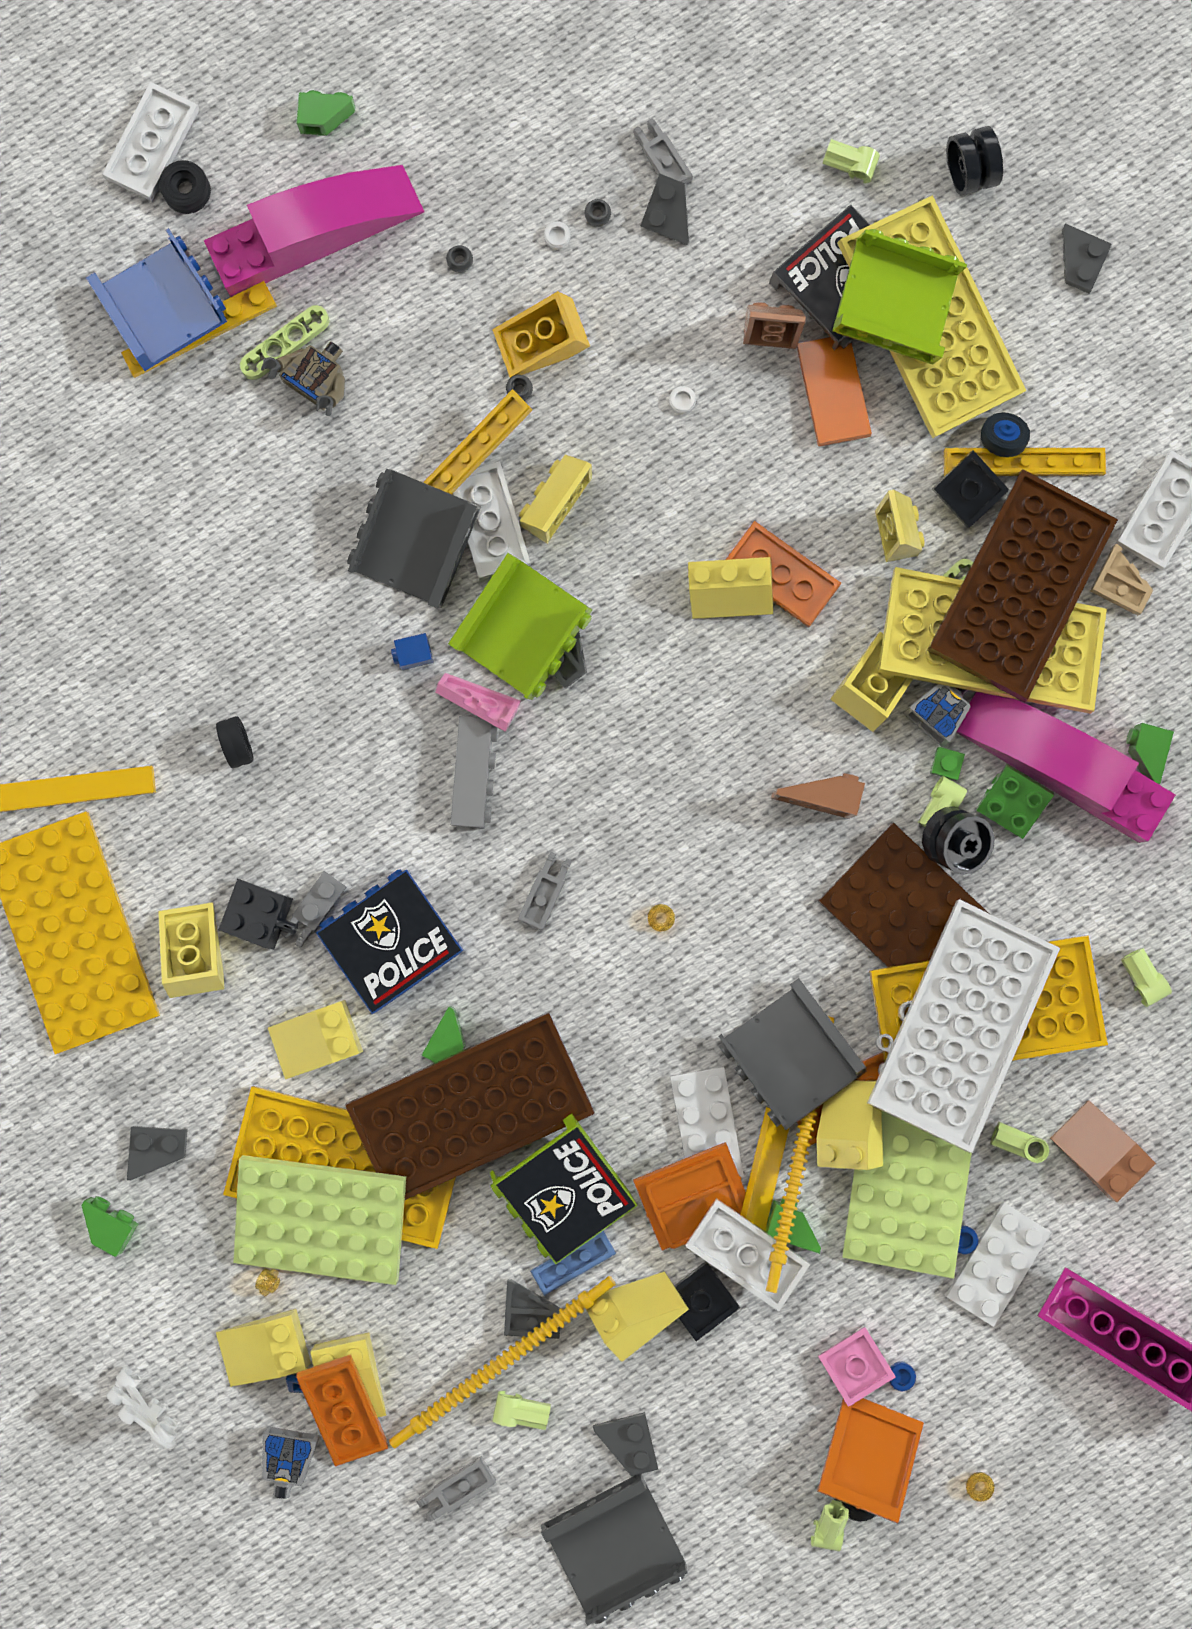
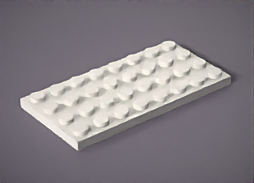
M960 899L957 900L867 1103L968 1153H973L1060 948Z

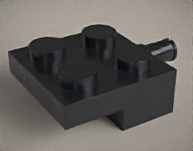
M237 879L218 930L266 949L274 950L281 931L292 935L297 932L294 929L288 928V926L298 929V924L286 920L293 898Z

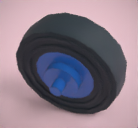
M1001 412L991 415L987 418L981 429L983 446L989 452L1000 457L1008 458L1019 455L1024 451L1030 440V429L1027 423L1012 413Z

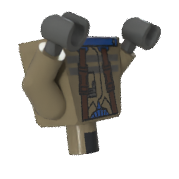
M331 341L322 353L309 345L305 349L301 348L277 359L268 357L263 361L261 370L270 369L268 375L270 379H274L277 372H279V376L284 384L315 404L316 411L319 409L325 411L326 409V416H331L332 408L344 398L345 378L341 366L336 363V360L343 351Z

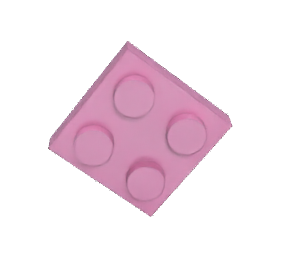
M865 1326L818 1355L848 1407L896 1377Z

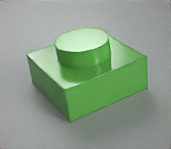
M937 747L930 774L941 777L945 776L948 779L957 781L965 754Z

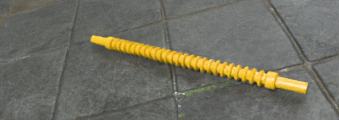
M828 1016L834 1024L835 1018ZM815 1110L800 1120L802 1121L801 1125L797 1126L800 1132L796 1133L798 1140L794 1141L797 1147L792 1149L795 1155L791 1156L793 1164L789 1165L792 1170L787 1173L790 1179L786 1180L788 1188H784L786 1196H782L785 1202L780 1205L783 1208V1211L779 1212L781 1220H777L780 1226L775 1229L778 1235L774 1236L776 1244H772L774 1252H770L769 1256L771 1267L765 1291L776 1294L782 1265H786L788 1256L785 1255V1251H789V1248L786 1246L787 1243L791 1242L788 1236L793 1234L790 1231V1227H794L792 1219L796 1218L793 1212L798 1210L795 1207V1203H799L797 1195L801 1194L798 1188L803 1186L800 1180L804 1179L802 1171H806L803 1165L808 1162L805 1159V1156L809 1155L807 1147H811L808 1141L813 1139L810 1133L814 1132L812 1124L816 1123L813 1118L818 1115Z
M609 1275L588 1292L586 1290L578 1294V1299H572V1304L566 1303L565 1309L560 1308L559 1314L554 1312L553 1318L547 1317V1322H541L540 1328L534 1327V1332L529 1331L527 1333L528 1337L522 1336L521 1342L515 1341V1346H509V1351L503 1350L502 1356L497 1355L496 1360H490V1365L484 1364V1369H478L477 1375L472 1373L471 1379L466 1378L464 1380L465 1384L459 1383L458 1389L453 1387L452 1393L447 1392L446 1398L440 1397V1402L435 1401L433 1407L428 1406L427 1412L421 1411V1416H414L408 1426L389 1439L390 1445L396 1449L416 1433H423L427 1429V1425L432 1426L433 1421L437 1422L439 1420V1416L444 1417L445 1411L451 1412V1407L456 1408L458 1406L457 1402L463 1403L464 1397L469 1398L470 1393H476V1388L482 1389L483 1383H489V1378L494 1380L495 1374L501 1375V1369L507 1370L508 1364L513 1366L514 1360L519 1361L521 1359L520 1355L526 1356L527 1350L533 1351V1346L538 1347L539 1341L545 1342L546 1336L551 1337L552 1332L557 1333L558 1327L564 1328V1323H570L571 1317L577 1318L578 1312L583 1314L584 1308H591L597 1298L616 1285L613 1278Z

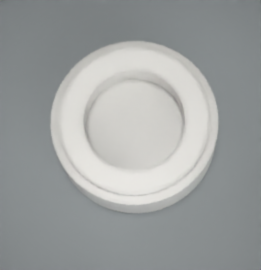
M563 222L550 223L544 231L546 244L554 250L565 248L571 239L569 227Z
M680 386L671 392L669 405L674 412L687 414L695 407L696 396L692 389Z

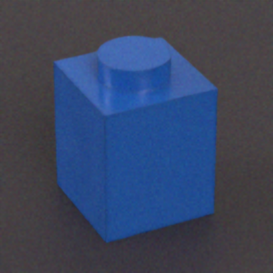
M426 633L394 640L395 648L391 649L395 665L399 664L402 670L434 663Z

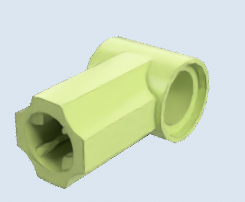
M831 139L822 164L847 172L852 179L857 177L864 180L863 183H869L879 161L880 154L871 147L861 146L857 149Z
M942 776L931 792L932 798L918 823L925 827L927 821L935 812L944 807H959L967 793V789Z
M1143 948L1135 950L1121 959L1135 984V992L1138 990L1143 999L1141 1002L1144 1006L1149 1007L1172 993L1169 983L1161 973H1157Z
M997 1123L991 1137V1145L1034 1163L1046 1160L1049 1155V1146L1044 1140L1004 1123ZM1033 1142H1038L1040 1145L1039 1153L1035 1156H1030L1028 1153L1029 1145Z
M499 1391L492 1420L496 1424L507 1427H515L518 1424L546 1430L551 1404L524 1399L517 1393L516 1396L505 1394V1391Z
M832 1500L831 1503L824 1506L819 1521L814 1520L813 1524L816 1525L814 1536H811V1546L841 1551L844 1528L849 1518V1509L845 1508L842 1502Z

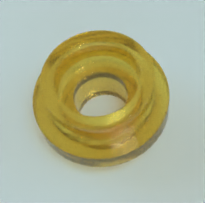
M658 904L650 909L648 923L654 930L666 931L674 924L675 914L669 906ZM660 912L666 915L664 923H659L656 920V915Z
M265 1268L260 1273L255 1288L259 1290L261 1295L267 1296L269 1293L276 1291L280 1283L278 1270Z
M975 1472L966 1481L967 1493L975 1501H986L994 1493V1482L984 1472ZM978 1482L985 1484L984 1489L981 1491L975 1490V1485Z

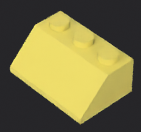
M564 455L561 461L557 459L549 470L551 476L546 483L542 481L534 492L536 498L531 505L527 503L519 514L521 518L520 526L548 544L591 481L592 465L590 463L568 455Z
M770 557L688 562L692 619L773 614Z

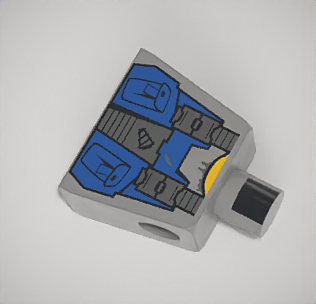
M937 684L903 714L937 744L943 747L952 740L971 707L963 699V696L969 690Z
M270 1426L266 1428L262 1440V1478L266 1481L275 1482L274 1497L287 1499L290 1497L292 1485L302 1486L320 1435Z

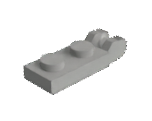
M651 118L647 121L648 129L655 137L650 141L640 127L633 129L634 136L658 176L663 174L685 184L692 181L693 176L667 134L662 132L654 119Z
M550 852L542 871H539L518 917V921L540 931H543L564 885L565 875L572 862L566 858L562 863L561 871L557 878L548 874L556 860V854Z
M323 871L290 920V922L297 924L300 921L307 926L296 940L295 945L299 948L303 946L311 933L317 930L347 888L325 871ZM283 931L281 935L287 938L291 934Z
M482 1456L436 1484L432 1490L419 1497L416 1502L420 1507L428 1504L436 1497L439 1498L442 1504L432 1508L425 1516L428 1522H431L446 1512L450 1513L494 1485L496 1479Z

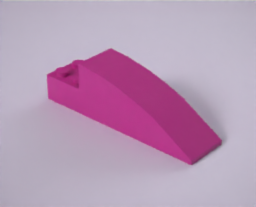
M403 165L349 172L303 184L247 204L252 219L205 239L204 243L228 294L232 297L262 281L266 284L424 213V209Z
M976 691L969 702L971 707L956 731L959 735L1138 843L1150 840L1176 794L1136 771L1139 763L1071 725L1014 698Z
M1065 1267L1037 1316L1192 1412V1343Z

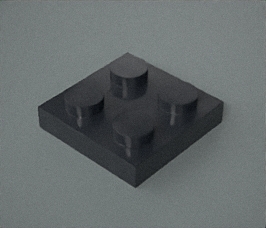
M974 450L970 451L932 488L936 495L967 528L976 523L1009 491L1006 485Z
M707 1261L674 1285L689 1309L679 1319L696 1342L740 1309L737 1301Z

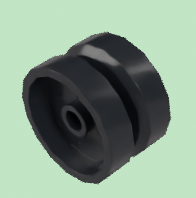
M990 126L974 129L970 136L966 132L949 136L946 146L947 165L955 190L960 196L977 192L979 186L983 189H988L1001 184L1004 172L1003 157L998 138Z
M955 806L944 807L935 812L927 821L923 830L922 845L925 854L930 860L961 875L972 874L981 869L989 860L994 849L995 836L992 826L985 819Z

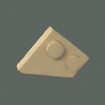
M1115 544L1090 592L1139 616L1142 614L1153 589L1146 580L1140 577L1135 565L1129 563L1121 552L1123 549L1120 545Z

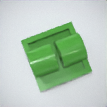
M1006 764L1001 773H998L991 782L993 786L990 790H986L983 799L976 807V811L1023 839L1053 798L1054 792L1009 764Z

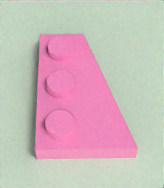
M447 673L438 682L435 692L505 732L521 700Z

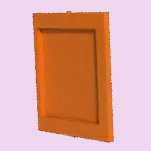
M726 1142L633 1179L661 1250L667 1248L675 1249L685 1245L716 1198L741 1215L746 1194L741 1182V1176L737 1172Z
M864 1398L849 1407L843 1399L817 1492L896 1524L899 1523L924 1422Z

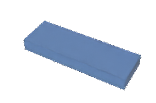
M602 1231L559 1263L555 1264L552 1259H549L533 1268L530 1272L545 1296L612 1257L616 1252L605 1232Z

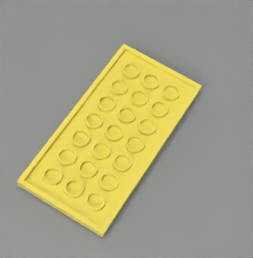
M933 195L854 232L837 242L849 267L857 238L866 229L879 230L885 236L893 239L903 238L911 245L929 247L934 250V253L943 256H955L960 262L965 263ZM967 267L958 274L940 341V346L945 347L943 358L932 365L890 351L932 439L1026 391Z
M895 567L891 581L878 672L1017 699L927 651L963 580ZM1076 603L1027 700L1028 702L1089 714L1094 712L1106 608Z

